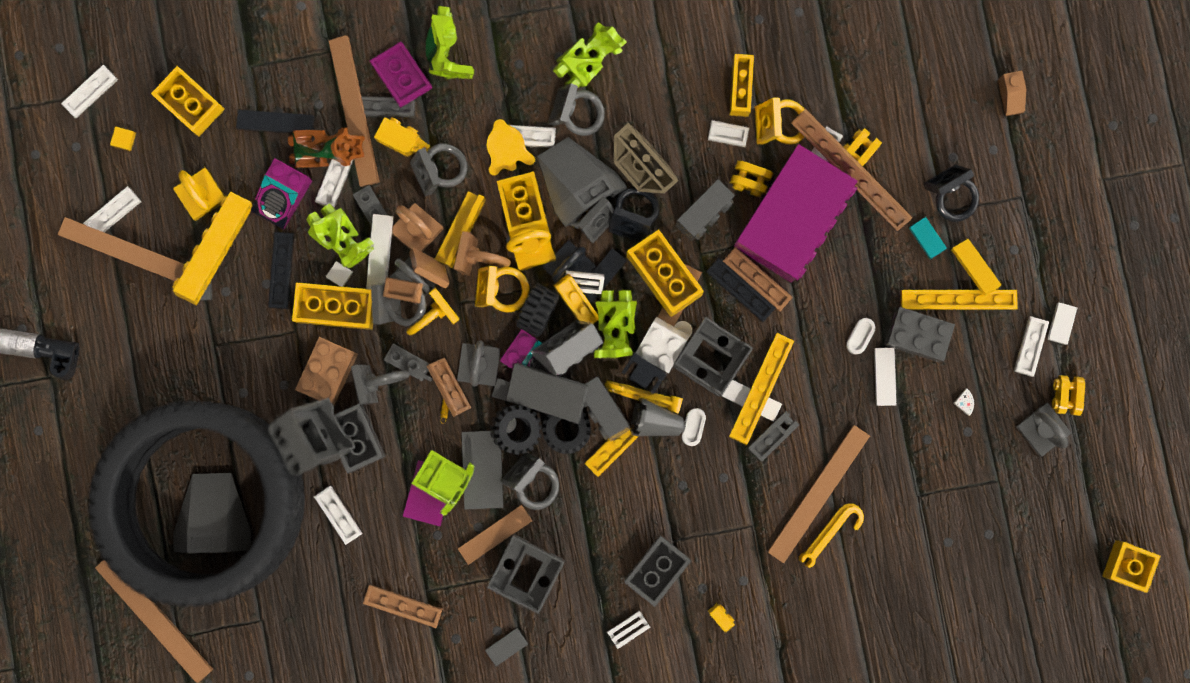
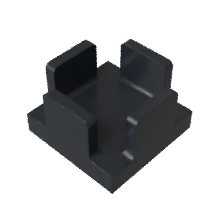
M634 353L621 374L625 375L632 364L636 365L630 380L645 389L653 378L657 379V383L650 392L654 394L667 374Z

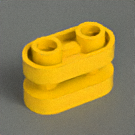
M859 129L852 137L854 142L851 145L846 144L844 146L862 167L882 144L877 138L873 142L867 138L870 132L866 129L863 131ZM863 144L868 149L860 157L855 151Z
M737 161L735 169L739 171V174L732 175L730 184L733 185L732 188L743 191V189L751 191L750 194L756 197L766 195L768 187L764 185V181H771L773 172L744 161ZM746 175L756 177L757 181L747 179Z
M1059 375L1053 383V389L1056 392L1055 398L1052 400V409H1055V412L1058 414H1065L1067 409H1070L1071 415L1080 416L1084 407L1085 379L1083 377H1074L1072 382H1070L1068 376ZM1069 390H1071L1070 401H1068V400H1069Z

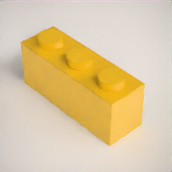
M734 55L729 116L748 117L751 112L754 55Z

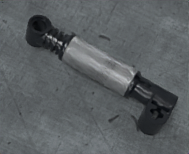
M0 329V353L29 358H52L50 371L55 377L61 380H69L74 376L80 351L79 343L45 338L40 334ZM60 359L69 360V363H60Z

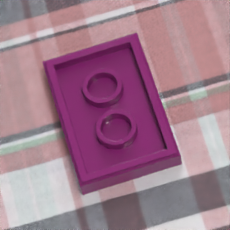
M402 41L370 60L374 70L400 108L432 89L431 84Z
M418 460L413 480L421 469L423 461ZM412 484L403 517L441 526L444 515L440 512L446 504Z

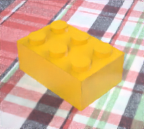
M178 66L151 93L198 136L224 111V108Z
M534 172L497 181L511 239L517 235L534 230L549 232Z

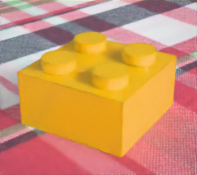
M716 603L708 610L709 614L725 633L734 626L733 618L729 614H725L726 610L721 604L718 605Z

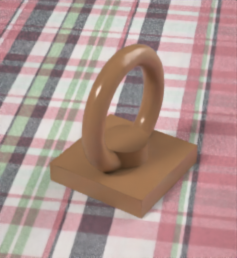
M416 203L409 209L402 205L396 207V213L400 219L392 227V235L410 250L415 248L423 252L444 229L441 224Z
M462 231L454 265L456 271L462 275L470 276L472 265L476 264V262L499 267L510 266L511 261L508 258L479 251L477 247L478 239L471 233Z

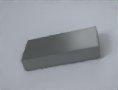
M517 627L485 651L495 666H498L528 645V642Z

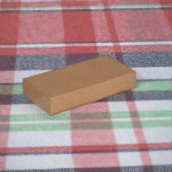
M386 277L383 297L420 303L423 284Z

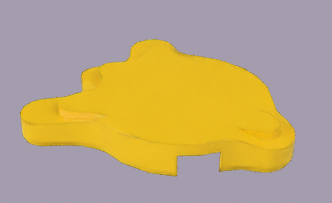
M502 119L495 121L493 130L487 139V149L491 156L490 174L497 175L502 169L513 171L517 167L516 162L518 160L527 165H532L535 162V157L527 151L520 131L511 127Z

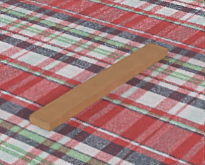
M345 35L329 40L348 133L349 135L365 136V140L362 143L364 157L356 158L354 161L360 187H366L380 183L350 41L349 37Z
M806 109L791 122L833 166L857 180L855 185L857 191L897 231L912 219L907 211Z
M66 217L58 233L59 236L173 281L181 278L184 273L182 270L185 264Z
M855 425L852 426L767 551L769 554L785 563L870 435Z
M104 560L95 567L196 683H199L214 670L153 600L133 591L131 587L120 581L119 577L108 568Z

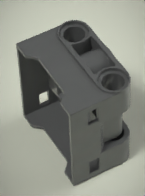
M705 317L673 367L720 397L726 391L753 347ZM718 337L726 338L727 345L725 347L718 345ZM703 340L723 355L732 358L722 374L693 356ZM699 368L706 371L704 379H700L696 375V371Z
M329 398L291 409L269 426V434L280 451L288 470L293 475L309 471L318 464L326 465L337 461L356 448L352 440L343 433L333 414L334 406Z
M513 534L487 588L539 614L565 560ZM525 554L543 562L528 592L511 584ZM506 559H513L515 567L512 569L507 568L504 564ZM542 576L548 577L550 580L549 585L542 586L539 583V578Z

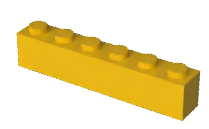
M232 192L229 193L228 197L225 196L223 198L220 211L215 212L211 219L212 224L210 228H206L202 234V242L200 245L195 246L190 262L187 261L182 270L184 273L173 284V291L176 296L196 306L251 212L252 203Z

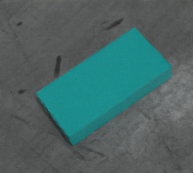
M926 217L909 228L929 259L947 249Z

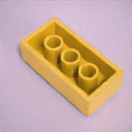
M657 230L627 251V258L670 317L703 295V289L660 230Z
M296 283L292 321L303 324L373 330L371 289Z

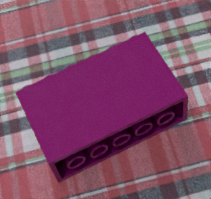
M798 144L733 247H736L790 283L794 280L798 281L806 271L805 264L808 265L817 254L814 251L815 248L818 249L827 238L824 235L825 232L828 233L837 222L835 217H838L847 206L845 201H848L856 192L857 187L855 185L857 180Z

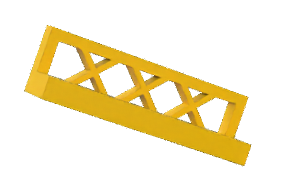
M468 191L435 257L437 261L453 268L462 231L471 232L485 204V197L477 196Z

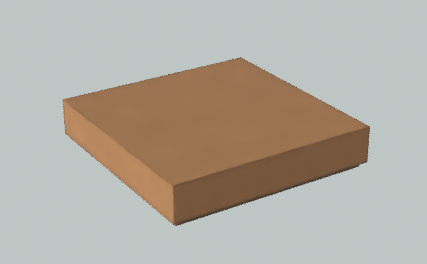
M412 248L409 254L413 271L433 283L447 288L450 283L445 265L425 253Z

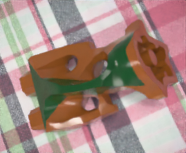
M347 128L339 129L338 133L333 136L326 135L325 130L293 131V135L288 136V144L294 146V154L289 156L290 164H294L295 168L329 166L327 158L340 162L343 166H350L353 159L364 157L362 143L365 140V136L349 135Z

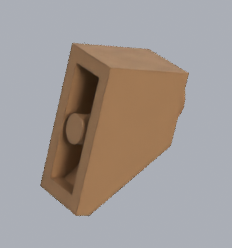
M1023 71L1003 74L998 79V85L1005 116L1024 113L1026 85Z

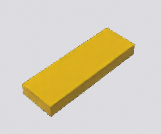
M969 239L952 248L951 251L984 296L1001 286V283Z
M567 274L553 285L577 320L593 324L599 320L598 314L570 274Z
M629 430L612 442L608 439L584 464L598 477L639 436L631 435Z

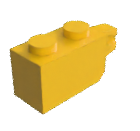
M384 117L374 136L377 142L405 156H410L413 153L416 154L422 148H426V151L431 148L429 144L420 138L416 129L410 126L405 128L400 125V121L392 117L390 120Z

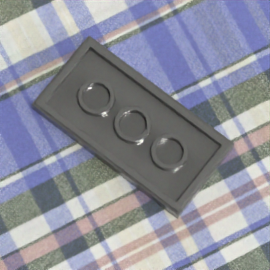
M515 363L507 401L578 424L581 420L589 385Z
M492 431L462 432L463 469L466 470L469 463L474 465L472 478L464 491V509L503 508V483L500 482L502 479L501 449L498 448V445H495L493 442L494 438L490 435Z

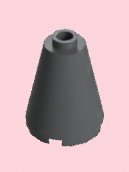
M638 399L640 404H635L631 418V424H634V430H630L631 435L679 436L685 431L686 422H684L683 417L649 400Z

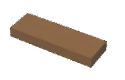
M445 357L429 364L427 368L453 417L471 409Z

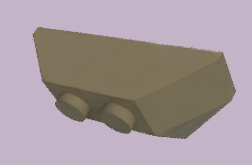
M627 123L614 135V164L639 192L666 193L679 181L670 166L630 123Z

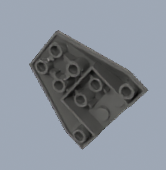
M569 137L537 156L554 213L565 227L580 219L584 211L597 204L603 197L610 196L613 198L627 189V186L617 172Z
M232 473L192 474L173 532L174 552L207 553L250 550L252 546V530Z

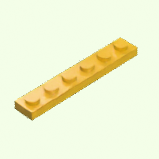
M901 290V307L908 310H1016L1017 290H994L986 296L980 290Z
M776 333L729 435L730 438L745 445L748 444L794 343L793 340Z

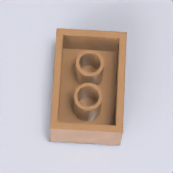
M319 337L295 390L319 401L329 398L333 406H335L358 353Z

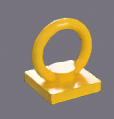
M771 98L755 106L757 144H765L774 139L789 145L800 142L804 138L800 132L793 137H787L782 134L780 109L789 107L800 114L804 108L793 100L780 101V98Z
M206 168L193 176H190L184 170L178 173L181 183L173 189L194 221L221 205L225 196Z
M529 231L512 239L509 234L510 240L507 242L506 248L514 253L519 271L556 260L550 240L551 234L548 231Z
M495 266L479 268L475 307L493 306L499 311L508 313L519 310L523 307L529 295L530 289L527 278L521 271L513 267L497 269ZM505 274L515 276L522 286L520 299L511 305L502 304L495 298L499 286L497 278Z
M436 288L429 292L435 300L431 304L433 309L424 314L420 321L408 327L406 330L408 335L415 334L437 316L443 318L447 315L453 324L460 320Z

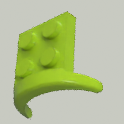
M431 450L412 484L445 503L446 505L440 513L446 515L454 508L466 490L474 472V465L469 463L465 470Z

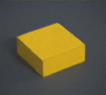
M115 127L110 145L131 151L136 133Z

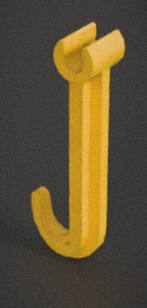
M607 381L604 385L605 389L611 393L635 400L643 398L679 414L682 398L668 397L657 393L651 394L650 391L613 381Z
M845 504L839 508L807 551L799 556V561L804 562L808 557L809 561L805 566L809 568L814 566L815 559L852 513H856L858 516L853 526L855 530H858L864 521L863 511L855 504Z

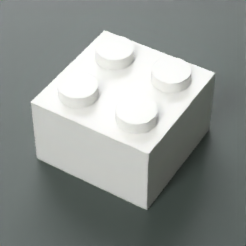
M656 317L636 354L669 373L688 341L689 335Z

